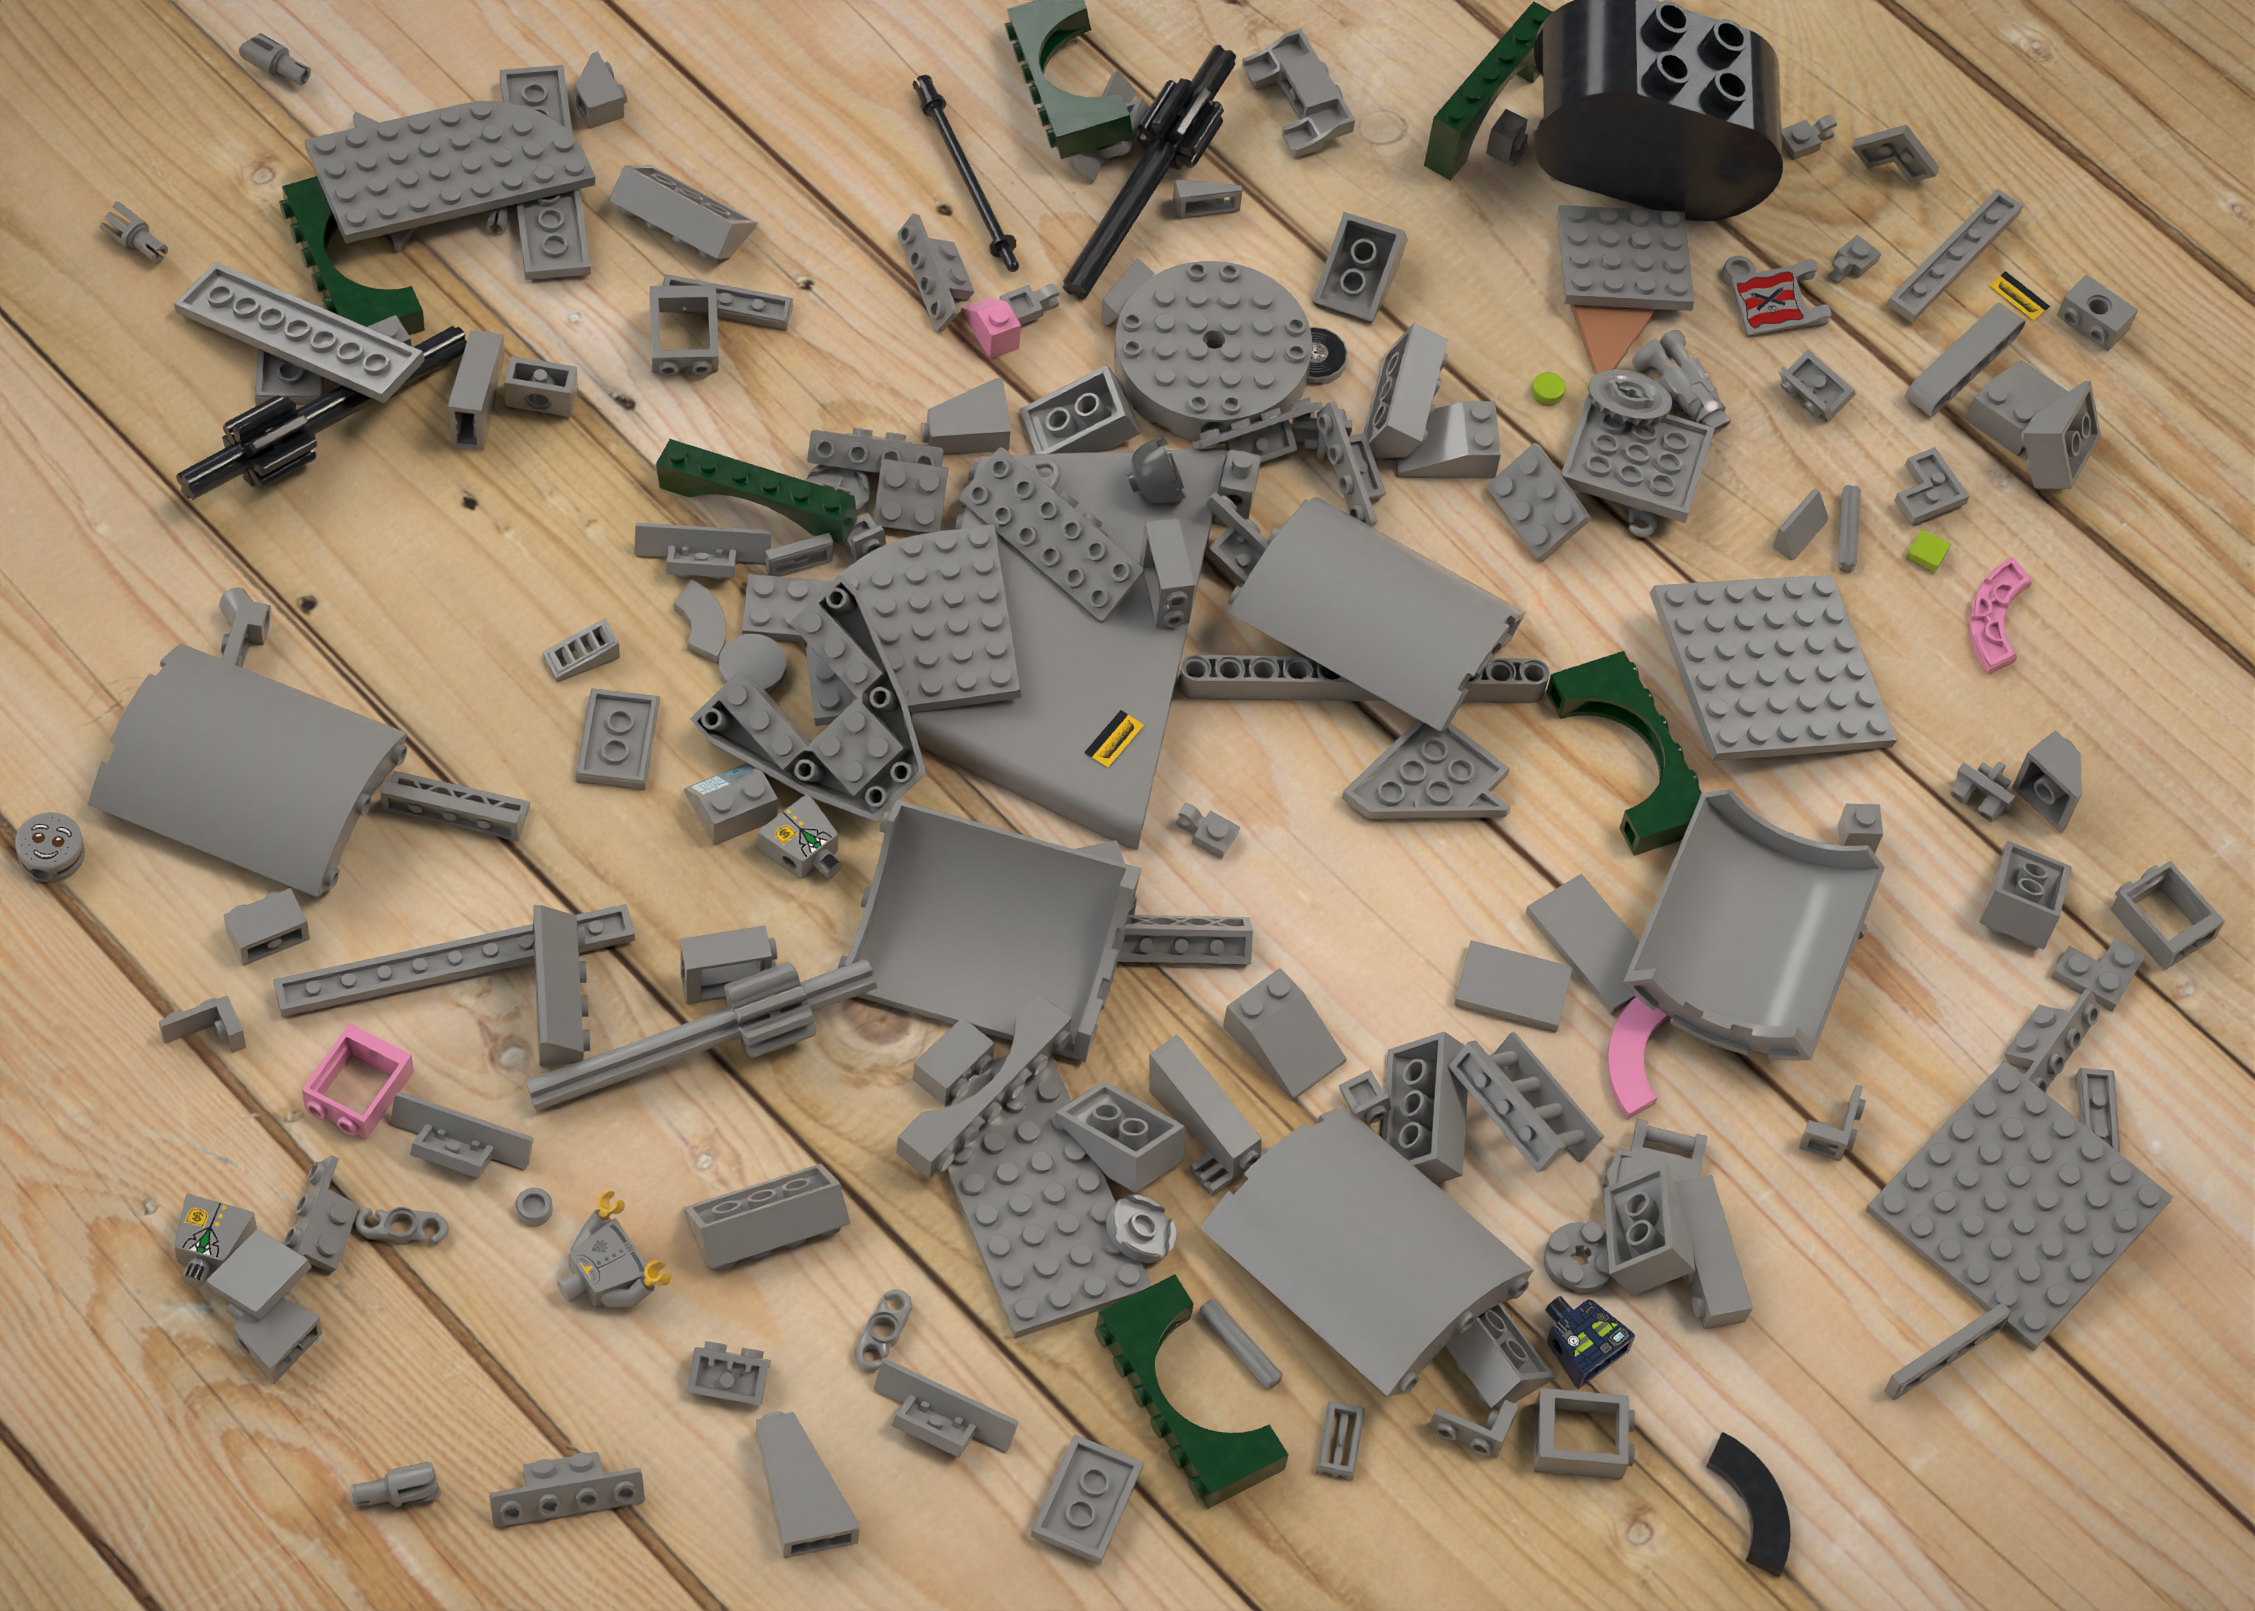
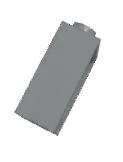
M716 285L650 286L652 372L673 375L678 372L693 371L696 374H708L711 371H718ZM659 312H708L710 349L660 350Z
M1179 518L1146 521L1140 563L1145 569L1143 576L1156 627H1176L1189 623L1195 582Z
M2171 861L2159 868L2157 865L2152 866L2134 884L2131 881L2123 884L2116 891L2115 895L2117 898L2111 908L2115 916L2164 971L2216 939L2225 922ZM2160 888L2193 924V926L2169 941L2136 905V903Z
M766 926L680 939V974L686 1004L725 999L724 986L727 983L775 967V959L778 958L776 942L774 938L768 939Z
M1540 1388L1535 1402L1534 1472L1623 1479L1627 1467L1633 1466L1635 1446L1634 1444H1629V1432H1633L1635 1424V1411L1629 1410V1396ZM1555 1410L1615 1415V1455L1554 1449Z

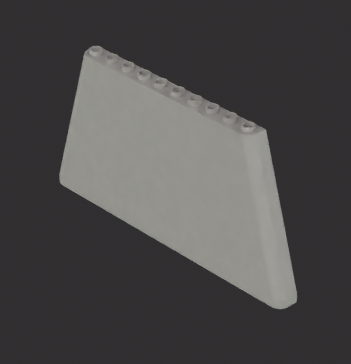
M1216 448L1166 450L1167 454L1172 453L1184 488L1182 490L1186 494V498L1164 505L1153 504L1147 501L1140 491L1133 492L1127 474L1132 472L1131 459L1135 451L1012 455L1031 472L1037 470L1040 477H1049L1053 473L1050 468L1037 469L1035 466L1036 462L1049 459L1057 463L1060 467L1061 477L1055 491L1060 494L1063 490L1067 491L1080 502L1076 508L1083 514L1089 510L1103 522L1100 528L1109 535L1108 538L1140 565L1145 522L1179 518L1195 582L1191 608L1192 614L1214 512L1206 506V503L1214 492L1219 494L1227 458L1226 450ZM980 456L978 462L972 461L968 481H972L992 456ZM962 502L961 507L966 508L965 514H958L955 529L989 525ZM996 531L1021 698L910 713L918 745L920 748L1107 839L1117 840L1118 844L1124 847L1138 849L1189 623L1176 627H1156L1143 575L1107 620L1102 622ZM1122 710L1143 723L1144 726L1109 768H1107L1084 752L1118 712Z

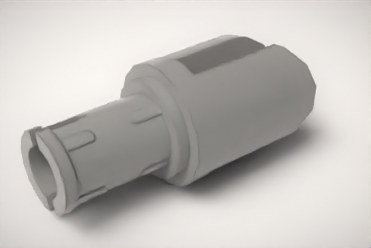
M262 33L247 40L239 48V55L244 60L272 76L277 74L284 75L300 86L305 84L310 77V67L290 57L288 48Z
M119 201L115 202L113 208L130 220L131 223L112 212H108L105 218L123 233L121 234L103 222L99 227L128 250L137 248L149 257L152 262L158 263L162 261L164 257L156 251L160 250L166 255L168 247L149 233V225Z
M431 1462L388 1470V1474L383 1479L351 1485L353 1502L356 1509L389 1502L391 1505L393 1504L397 1508L434 1500L440 1497L441 1494Z

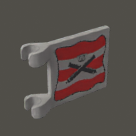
M1809 259L1793 266L1731 278L1730 281L1747 337L1807 325L1821 326L1829 322L1831 310L1828 305H1820L1806 311L1797 281L1810 280L1815 277V272L1818 269L1815 260Z

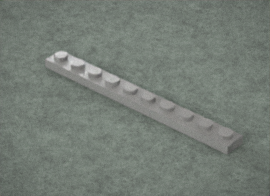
M626 904L576 915L577 928L584 927L585 949H578V953L635 941V934ZM533 924L274 979L281 1016L284 1017L534 963Z

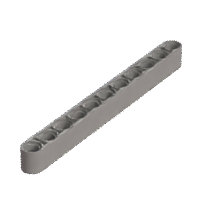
M1191 655L1186 657L1181 664L1178 682L1181 694L1191 699L1385 701L1307 656ZM1492 658L1479 677L1474 676V678L1470 677L1464 686L1469 692L1463 702H1537L1544 696L1550 674L1549 668L1538 659Z

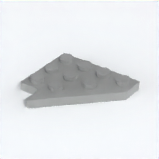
M1418 719L1343 791L1342 799L1367 819L1506 817L1509 814L1510 806L1491 791L1508 776L1510 768L1450 723L1446 731L1440 732Z

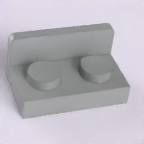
M705 1341L704 1348L695 1347L687 1387L688 1393L762 1405L768 1368L771 1364V1360L763 1358L764 1351L742 1348L741 1354L726 1352V1344Z

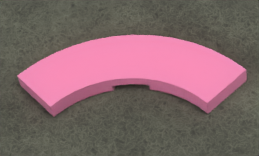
M2014 557L2000 564L1986 577L1976 594L1970 613L1969 625L1972 646L1987 675L2014 663L2017 658L2006 634L2004 617L2012 600L2021 592L2030 588L2032 580Z
M1637 997L1626 1006L1615 1024L1609 1041L1606 1060L1608 1061L1609 1085L1613 1097L1626 1119L1656 1103L1657 1096L1652 1091L1645 1074L1644 1050L1651 1034L1670 1018L1669 1015L1659 1008L1652 1011Z

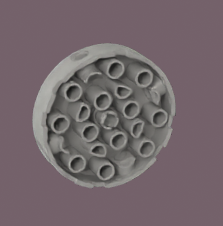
M1219 261L1191 262L1174 266L1152 276L1141 284L1128 298L1119 315L1116 327L1115 374L1122 383L1127 397L1134 404L1133 409L1152 425L1157 423L1171 430V434L1174 436L1198 441L1201 440L1199 434L1218 428L1219 433L1231 430L1230 423L1249 418L1250 423L1262 420L1261 413L1275 408H1280L1281 413L1291 410V403L1301 399L1307 385L1312 354V335L1307 317L1297 300L1274 279L1239 264Z

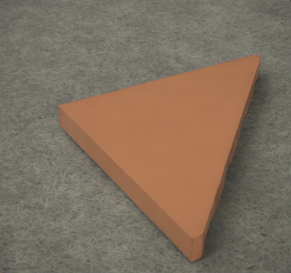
M1570 304L1594 375L1602 371L1614 370L1618 367L1636 338L1638 339L1649 324L1657 309Z

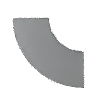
M691 579L674 603V610L685 617L691 627L687 649L718 663L719 655L726 643L724 613L716 598L705 587Z

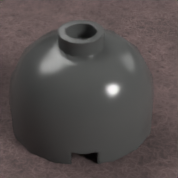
M1163 436L1146 442L1134 452L1131 459L1132 472L1127 474L1134 493L1140 491L1147 501L1161 505L1186 498V494L1182 490L1184 486L1172 453L1167 454L1165 445L1168 444Z

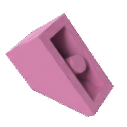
M989 297L961 308L963 317L989 359L1019 349L1021 324L1007 301Z

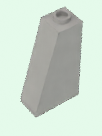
M470 330L448 404L451 446L484 450L505 355L503 334Z
M1175 1035L1149 1054V1092L1179 1123L1185 1126V1129L1208 1152H1211L1214 1158L1221 1163L1232 1177L1243 1170L1247 1171L1261 1157V1138L1178 1035Z
M776 1411L756 1419V1437L783 1557L789 1558L858 1544V1521L794 1412L784 1414L783 1412Z

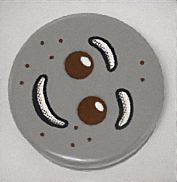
M54 812L35 815L25 821L16 834L15 848L19 864L23 871L35 880L41 882L64 880L73 875L83 863L85 848L80 828L74 820L66 815Z

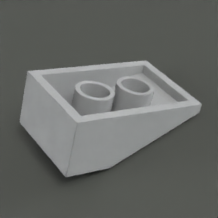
M1344 212L1312 303L1374 322L1403 256L1408 241L1405 231Z
M2021 360L1994 377L1974 397L1966 421L2016 456H2019L2026 449L2022 446L2021 442L2022 431L2028 426L2033 415L2062 397L2068 391Z
M1108 365L1020 409L1036 454L1083 453L1107 450L1140 434L1123 385Z
M2091 381L2082 382L2033 415L2028 426L2023 429L2021 442L2022 446L2027 450V473L2032 476L2034 488L2072 489L2099 441L2101 433Z
M1462 401L1434 409L1430 420L1426 424L1425 429L1428 430V436L1421 448L1416 447L1408 457L1396 458L1397 477L1495 478L1501 456L1495 401Z
M2007 840L1988 891L1979 923L1986 925L1991 931L2003 932L2015 937L2025 945L2045 949L2061 915L2072 866Z
M1281 968L1226 1007L1223 1023L1224 1029L1292 1101L1339 1068L1347 1060L1304 992Z
M1106 1081L1101 1082L1056 1111L1055 1118L1110 1179L1135 1193L1184 1161L1185 1126Z
M1666 1162L1603 1188L1609 1274L1631 1296L1695 1271L1693 1241L1670 1167Z

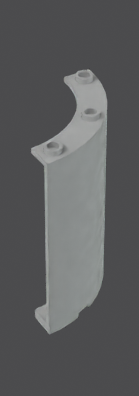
M1318 497L1312 498L1309 501L1305 499L1299 509L1282 528L1276 527L1267 542L1268 548L1255 565L1243 587L1237 586L1228 601L1232 605L1228 613L1440 732L1447 730L1466 698L1469 690L1464 686L1470 677L1474 678V676L1479 677L1494 655L1491 653L1493 648L1495 647L1500 650L1512 640L1526 614L1525 611Z
M181 643L160 661V666L163 668L156 676L153 674L147 676L129 703L110 742L116 744L108 764L101 762L88 805L315 897L320 896L336 885L340 875V870L337 868L345 846L360 815L364 816L368 811L374 791L396 766H400L403 763L407 754V746L404 745L407 733Z
M1731 789L1702 793L1623 983L1652 1011L1659 1008L1672 1017L1670 1021L1672 1025L1707 1043L1744 1055H1749L1750 1050L1768 1053V1058L1773 1060H1811L1885 867L1869 845L1841 846L1805 839L1778 828L1749 809Z
M896 800L891 812L885 811L881 820L880 832L884 833L883 843L872 886H866L862 896L861 907H864L865 910L848 957L842 955L838 965L839 969L864 959L869 962L877 989L856 997L951 1024H956L964 1017L983 1033L1013 1041L1016 1016L1039 993L1072 1018L1070 1028L1072 1036L1070 1041L1061 1051L1055 1050L1053 1053L1086 1062L1098 1028L1096 1023L1101 1008L1104 1009L1118 964L1127 931L1125 926L1129 910L1133 908L1142 868Z
M1340 1108L1320 1115L1319 1123L1312 1127L1306 1123L1301 1125L1269 1149L1244 1173L1248 1180L1235 1194L1228 1191L1200 1229L1387 1397L1407 1394L1417 1385L1419 1381L1418 1375L1456 1334L1466 1332L1473 1325L1477 1317L1492 1307L1505 1301L1519 1298L1528 1288L1529 1282L1527 1280L1534 1270L1348 1108Z

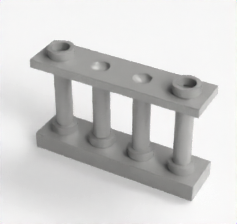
M1511 1032L1492 1055H1488L1476 1040L1468 1042L1448 1065V1068L1537 1173L1545 1171L1565 1147H1568L1579 1161L1585 1160L1604 1138V1135L1515 1032Z

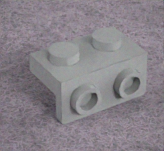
M1809 350L1788 370L1783 367L1779 371L1783 381L1780 384L1781 387L1793 398L1799 395L1805 401L1804 407L1814 417L1818 418L1821 415L1828 422L1856 395L1852 387Z

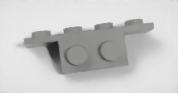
M1120 71L1112 73L1101 97L1122 94L1130 114L1134 137L1074 155L1072 164L1088 182L1096 180L1105 159L1118 155L1123 156L1132 149L1133 141L1138 133V124L1149 109L1148 104L1142 98L1132 101L1136 90Z
M912 214L898 231V237L934 329L937 332H943L958 314L953 298L968 300L974 293V290L955 243L929 238L920 215Z
M1310 398L1302 399L1291 403L1293 408L1291 410L1281 413L1280 408H1275L1261 413L1262 420L1250 423L1249 418L1230 423L1231 430L1219 433L1218 428L1199 434L1201 440L1192 442L1194 449H1201L1225 441L1228 451H1245L1250 454L1259 455L1261 462L1298 450L1289 419L1322 409L1323 406L1321 402L1311 403Z
M1328 402L1316 414L1317 426L1323 434L1328 449V458L1337 474L1339 490L1344 495L1349 515L1373 527L1377 523L1371 500L1381 499L1386 495V491L1365 433L1348 436L1336 402Z
M853 428V433L845 434L812 430L810 434L807 461L812 464L880 473L882 459L942 466L943 448L913 444L911 441H905V434L886 432V437L882 438L872 436L873 430Z
M1214 492L1208 499L1206 506L1228 528L1207 551L1244 585L1269 545L1260 535L1261 531L1253 521L1243 519L1236 512L1235 504L1228 497L1220 496Z
M637 523L635 526V555L667 557L666 574H675L682 578L691 576H709L716 580L734 578L736 562L765 563V558H767L765 551L771 549V532L768 530Z
M2085 989L2069 1012L2038 1005L2004 1053L2008 1063L2029 1068L2024 1076L2045 1093L2057 1074L2062 1072L2066 1061L2073 1051L2080 1046L2083 1037L2090 1027L2098 1020L2100 1011L2093 991Z
M398 1092L394 1097L391 1124L419 1133L412 1143L410 1155L476 1178L481 1176L491 1159L521 1169H526L529 1165L533 1138L531 1136L402 1092Z
M333 1155L321 1162H316L309 1171L307 1181L310 1182L307 1193L299 1200L295 1213L298 1214L295 1226L288 1231L284 1240L285 1246L307 1258L310 1264L328 1273H332L338 1268L360 1206L328 1189L339 1158Z
M885 1359L880 1366L874 1390L903 1404L895 1415L893 1427L956 1457L961 1456L973 1437L1004 1452H1007L1010 1448L1018 1426L1017 1420L888 1359Z
M598 1452L578 1453L570 1457L552 1460L542 1459L534 1463L523 1464L526 1487L492 1492L489 1495L492 1520L495 1528L639 1504L645 1501L641 1469L633 1468L603 1473Z

